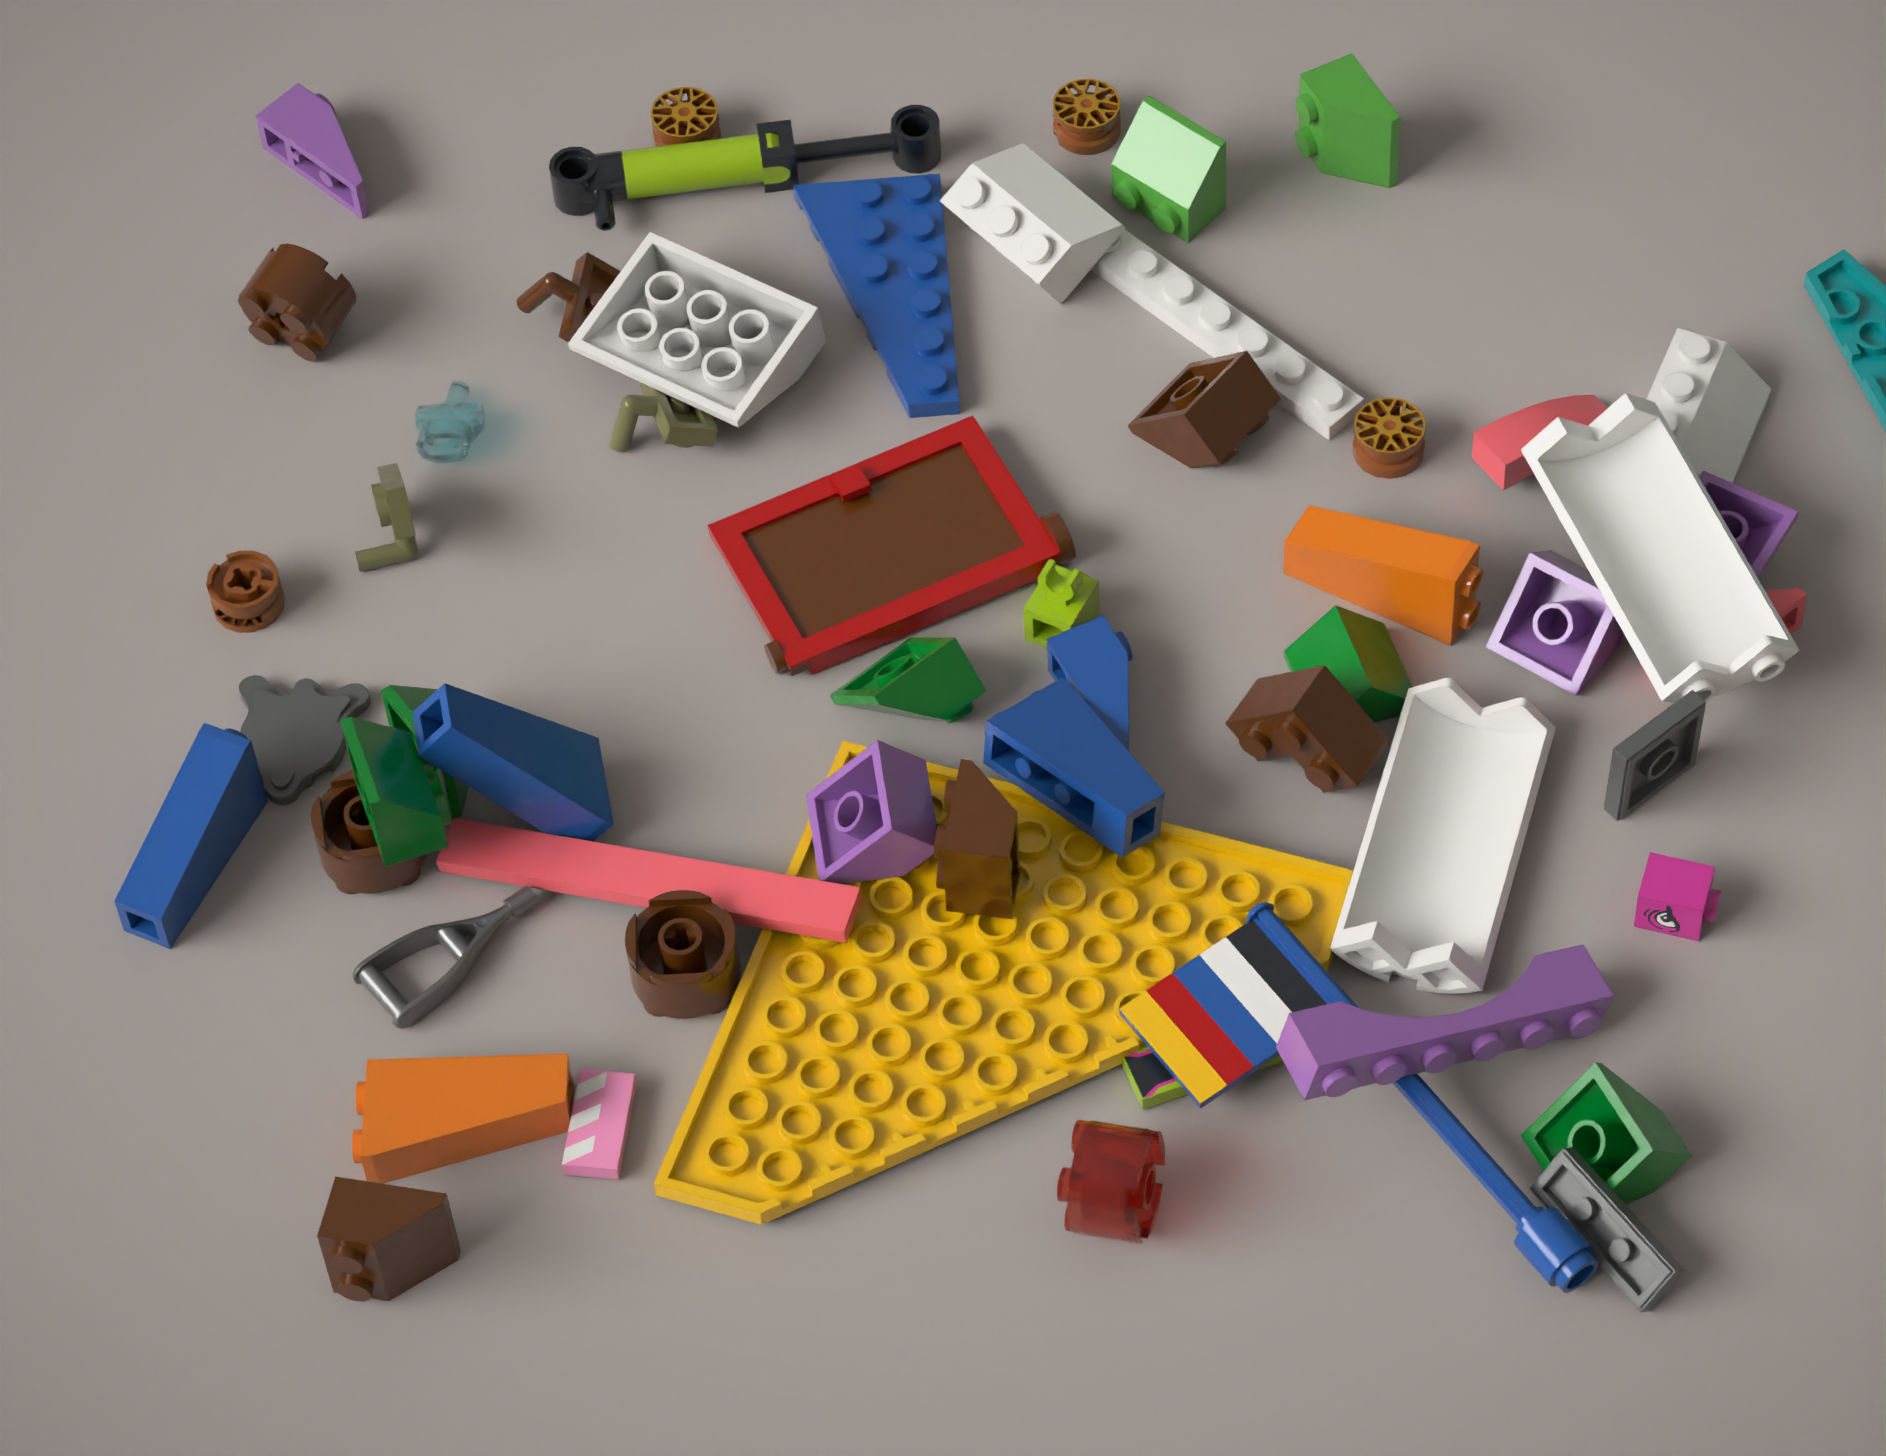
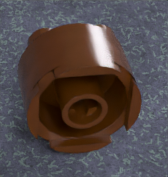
M286 243L280 244L276 251L272 248L240 293L238 303L244 314L252 322L248 329L257 340L267 345H273L276 341L291 346L292 350L301 358L307 361H315L326 349L356 303V293L342 273L335 280L324 270L329 263L325 259L303 247Z
M353 770L343 773L331 781L332 788L321 799L318 795L313 803L311 823L323 868L327 875L335 882L337 888L345 894H373L414 883L421 874V866L426 858V854L385 867L355 783Z
M676 890L662 893L649 900V907L637 917L635 913L628 922L625 932V947L632 986L637 997L643 1003L644 1009L649 1014L656 1017L665 1016L676 1019H690L709 1013H720L728 1007L731 996L739 983L741 967L734 921L725 908L723 911L712 903L711 897L701 892Z

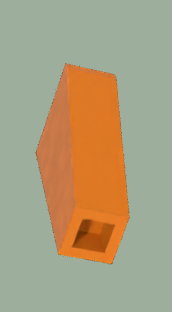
M1311 505L1307 507L1284 541V574L1451 646L1462 628L1465 630L1471 629L1481 607V602L1476 600V592L1483 577V569L1478 568L1480 545L1472 541Z
M568 1053L367 1059L366 1081H358L356 1084V1110L358 1115H363L362 1129L354 1130L352 1135L354 1163H362L367 1181L383 1184L568 1132L574 1093V1081Z

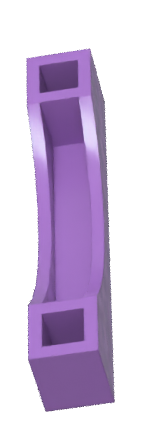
M1584 944L1535 955L1525 973L1507 991L1483 1005L1460 1013L1434 1017H1401L1367 1011L1340 1001L1291 1012L1287 1017L1276 1048L1304 1100L1326 1095L1328 1097H1338L1346 1094L1351 1089L1375 1083L1388 1085L1399 1080L1401 1077L1425 1071L1437 1073L1451 1065L1474 1059L1477 1061H1487L1507 1051L1520 1048L1536 1049L1549 1041L1569 1036L1575 1038L1588 1036L1601 1026L1614 995Z

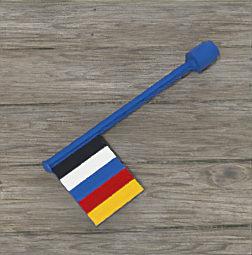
M1270 902L1256 904L1248 912L1246 924L1119 1008V1014L1200 1109L1280 1055L1276 1045L1289 1013L1338 1001L1358 1007L1273 912L1274 905ZM1418 1074L1404 1076L1393 1082L1402 1095L1517 1223L1516 1230L1519 1233L1514 1240V1245L1545 1281L1552 1287L1559 1286L1564 1293L1574 1291L1583 1285L1595 1273L1599 1262L1593 1256L1594 1247L1558 1207H1550L1545 1210L1541 1206L1536 1207Z

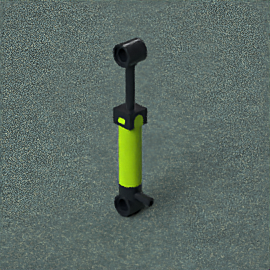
M909 105L895 112L891 118L889 133L794 144L791 120L758 123L757 134L598 154H594L589 149L583 147H568L555 153L550 160L549 171L553 198L556 207L568 215L581 216L594 211L597 228L607 231L614 228L616 224L613 201L764 183L765 193L792 190L793 185H799L797 164L893 152V160L902 171L921 174L935 168L941 160L940 120L937 113L930 107Z

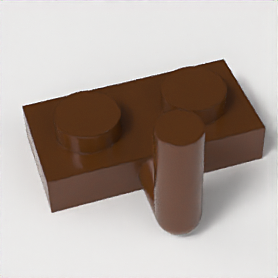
M586 252L576 261L572 281L558 273L549 272L517 298V306L522 312L529 314L553 294L566 301L559 337L569 343L621 271Z

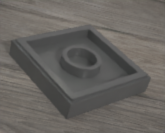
M1691 690L1613 748L1604 810L1616 821L1624 818L1695 765L1706 701L1694 690Z

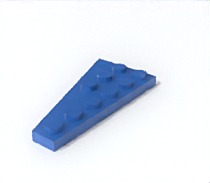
M940 174L793 185L794 198L800 210H804L815 239L820 241L829 258V265L857 319H861L867 330L869 342L874 351H878L886 367L887 376L909 418L960 414L943 204L940 202L942 199Z

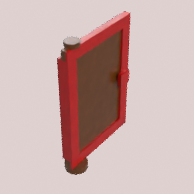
M973 415L707 525L711 539L771 640L770 643L764 645L771 667L776 674L788 669L791 676L808 669L813 675L1036 581L1049 559L1054 560L1056 565H1063L1076 559L1074 543L1062 517L1057 512H1052L1039 519Z

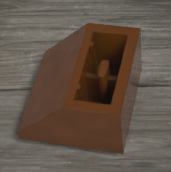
M961 759L957 780H948L946 783L943 807L944 812L949 813L947 826L938 825L935 835L934 857L940 858L936 887L938 889H945L946 911L1012 919L1020 879L1017 811L972 760Z

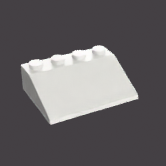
M649 232L569 341L568 346L574 352L739 428L801 378L826 343V338L818 307Z

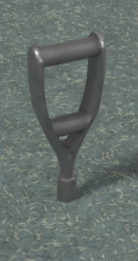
M526 885L503 900V906L487 914L454 922L429 925L410 932L361 961L353 971V979L357 984H363L393 1017L395 1027L400 1029L407 1028L440 1005L463 983L478 956L496 930L511 916L517 918L538 903L537 897L531 888ZM475 935L471 943L464 936ZM441 943L457 962L430 988L408 1002L382 972L418 951Z

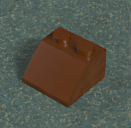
M1248 351L1189 363L1128 425V428L1137 437L1189 468L1212 464L1213 467H1218L1228 462L1237 454L1239 448L1236 445L1246 435L1258 431L1269 421L1270 417L1267 413L1281 398Z
M335 1176L317 1234L334 1293H339L349 1300L365 1302L370 1300V1298L390 1301L458 1261L461 1249L446 1193Z

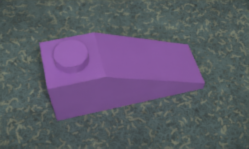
M297 83L256 115L263 149L361 219L370 214L363 180L337 121L335 110L325 96L320 93L314 94Z

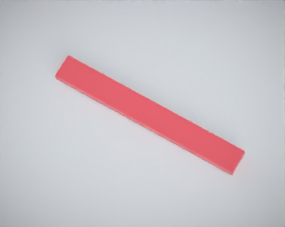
M459 818L453 819L446 835L448 847L441 849L436 859L439 871L519 886L527 885L530 888L644 908L649 907V900L665 892L676 890L697 891L711 897L712 903L723 911L725 908L736 924L844 943L848 941L863 900L860 887Z

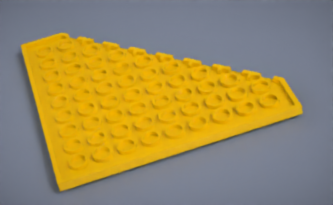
M843 740L827 778L864 751L867 746ZM926 762L937 827L938 825L947 826L949 813L944 812L943 807L946 783L948 780H957L959 770ZM987 777L1017 811L1020 879L1012 919L946 911L945 889H938L936 887L940 858H935L933 854L904 876L844 884L860 887L863 896L847 943L762 928L654 1181L655 1195L763 1225L1123 1064V1057L1147 1047L1119 1014V1008L1246 924L1248 912L1252 907L1261 902H1270L1274 905L1273 912L1328 972L1334 956V952L1330 950L1354 870L1166 822H1161L1159 836L1122 858L1015 784ZM809 818L786 875L819 880Z

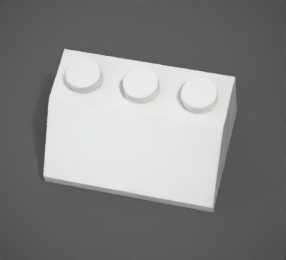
M1024 143L973 162L940 200L962 222L1060 304L1063 303L1126 229Z
M1677 328L1646 399L1656 403L1698 477L1702 471H1706L1734 483L1769 400L1771 388L1727 342Z

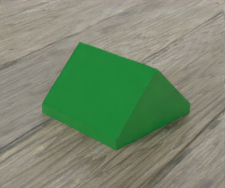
M1335 605L1284 650V658L1291 672L1325 665L1374 723L1401 715L1408 688H1412V684L1384 623Z

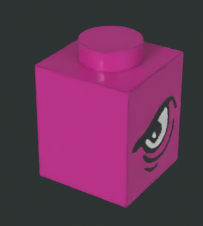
M1650 852L1637 897L1634 927L1699 942L1704 921L1714 923L1719 908L1722 891L1712 889L1715 867Z

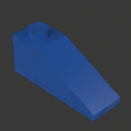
M1103 615L1048 638V671L1054 681L1060 678L1068 681L1129 751L1128 662L1133 659V655L1125 635L1121 631L1115 633Z

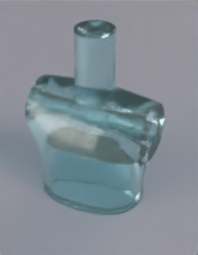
M462 381L453 382L450 385L445 403L417 407L415 414L418 432L416 448L422 458L435 463L460 461L468 455L474 440L483 433L485 428L483 405L479 402H466L470 392L469 386Z

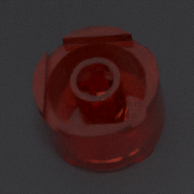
M1077 1120L1074 1125L1071 1148L1074 1153L1072 1167L1062 1168L1057 1185L1058 1201L1067 1203L1064 1219L1065 1230L1071 1231L1074 1234L1141 1244V1238L1148 1239L1152 1232L1161 1201L1163 1184L1156 1183V1168L1154 1164L1165 1166V1143L1162 1133L1147 1128L1102 1121Z

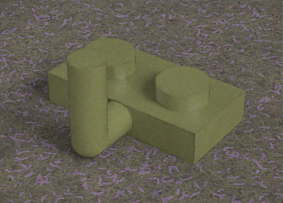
M641 383L640 386L644 395H627L622 399L609 444L617 452L629 451L638 416H654L665 444H673L682 448L692 446L714 447L718 428L712 415Z
M397 463L377 467L380 483L371 485L381 527L392 526L395 543L355 551L359 572L412 560L417 556L418 546L415 538V528L405 485Z

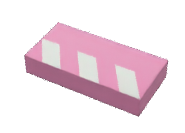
M580 1069L562 1160L564 1175L619 1180L637 1086L635 1073Z

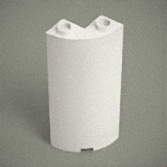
M1625 393L1588 426L1557 417L1521 449L1662 701L1676 702L1691 690H1694L1707 702L1713 696L1741 687L1755 679L1760 682L1770 680L1783 671L1785 661L1800 651L1655 402Z
M1443 678L1408 688L1330 947L1331 951L1347 963L1386 982H1389L1391 974L1417 980L1416 990L1460 994L1483 990L1556 729L1529 700L1519 697L1482 708L1451 678Z

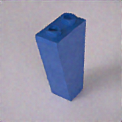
M1060 678L1045 688L1035 691L1029 697L1005 711L995 714L986 721L983 763L1122 858L1160 835L1165 792L1068 681Z
M446 683L412 712L419 757L544 833L595 841L614 824L598 737Z
M204 723L199 730L114 900L125 932L171 949L268 803L252 741L241 732L231 728L223 730Z

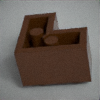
M1325 665L1258 678L1225 723L1239 739L1242 749L1255 757L1257 761L1291 755L1303 768L1307 779L1313 785L1320 788L1323 793L1358 787L1389 743L1387 737Z

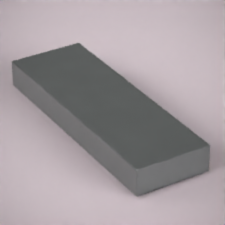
M1574 1147L1563 1148L1529 1188L1546 1208L1558 1207L1594 1247L1593 1256L1599 1262V1267L1640 1312L1651 1311L1686 1271Z

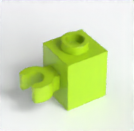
M1049 559L1038 576L1037 587L1023 608L1025 640L1047 648L1048 638L1095 619L1099 614V581L1090 578L1078 569L1069 570L1058 566L1054 560Z

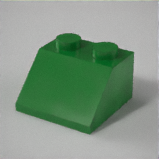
M355 717L341 719L355 783L384 866L386 867L447 848L443 826L452 823L448 804L443 792L433 795L430 783L437 781L434 766L419 757L411 732Z

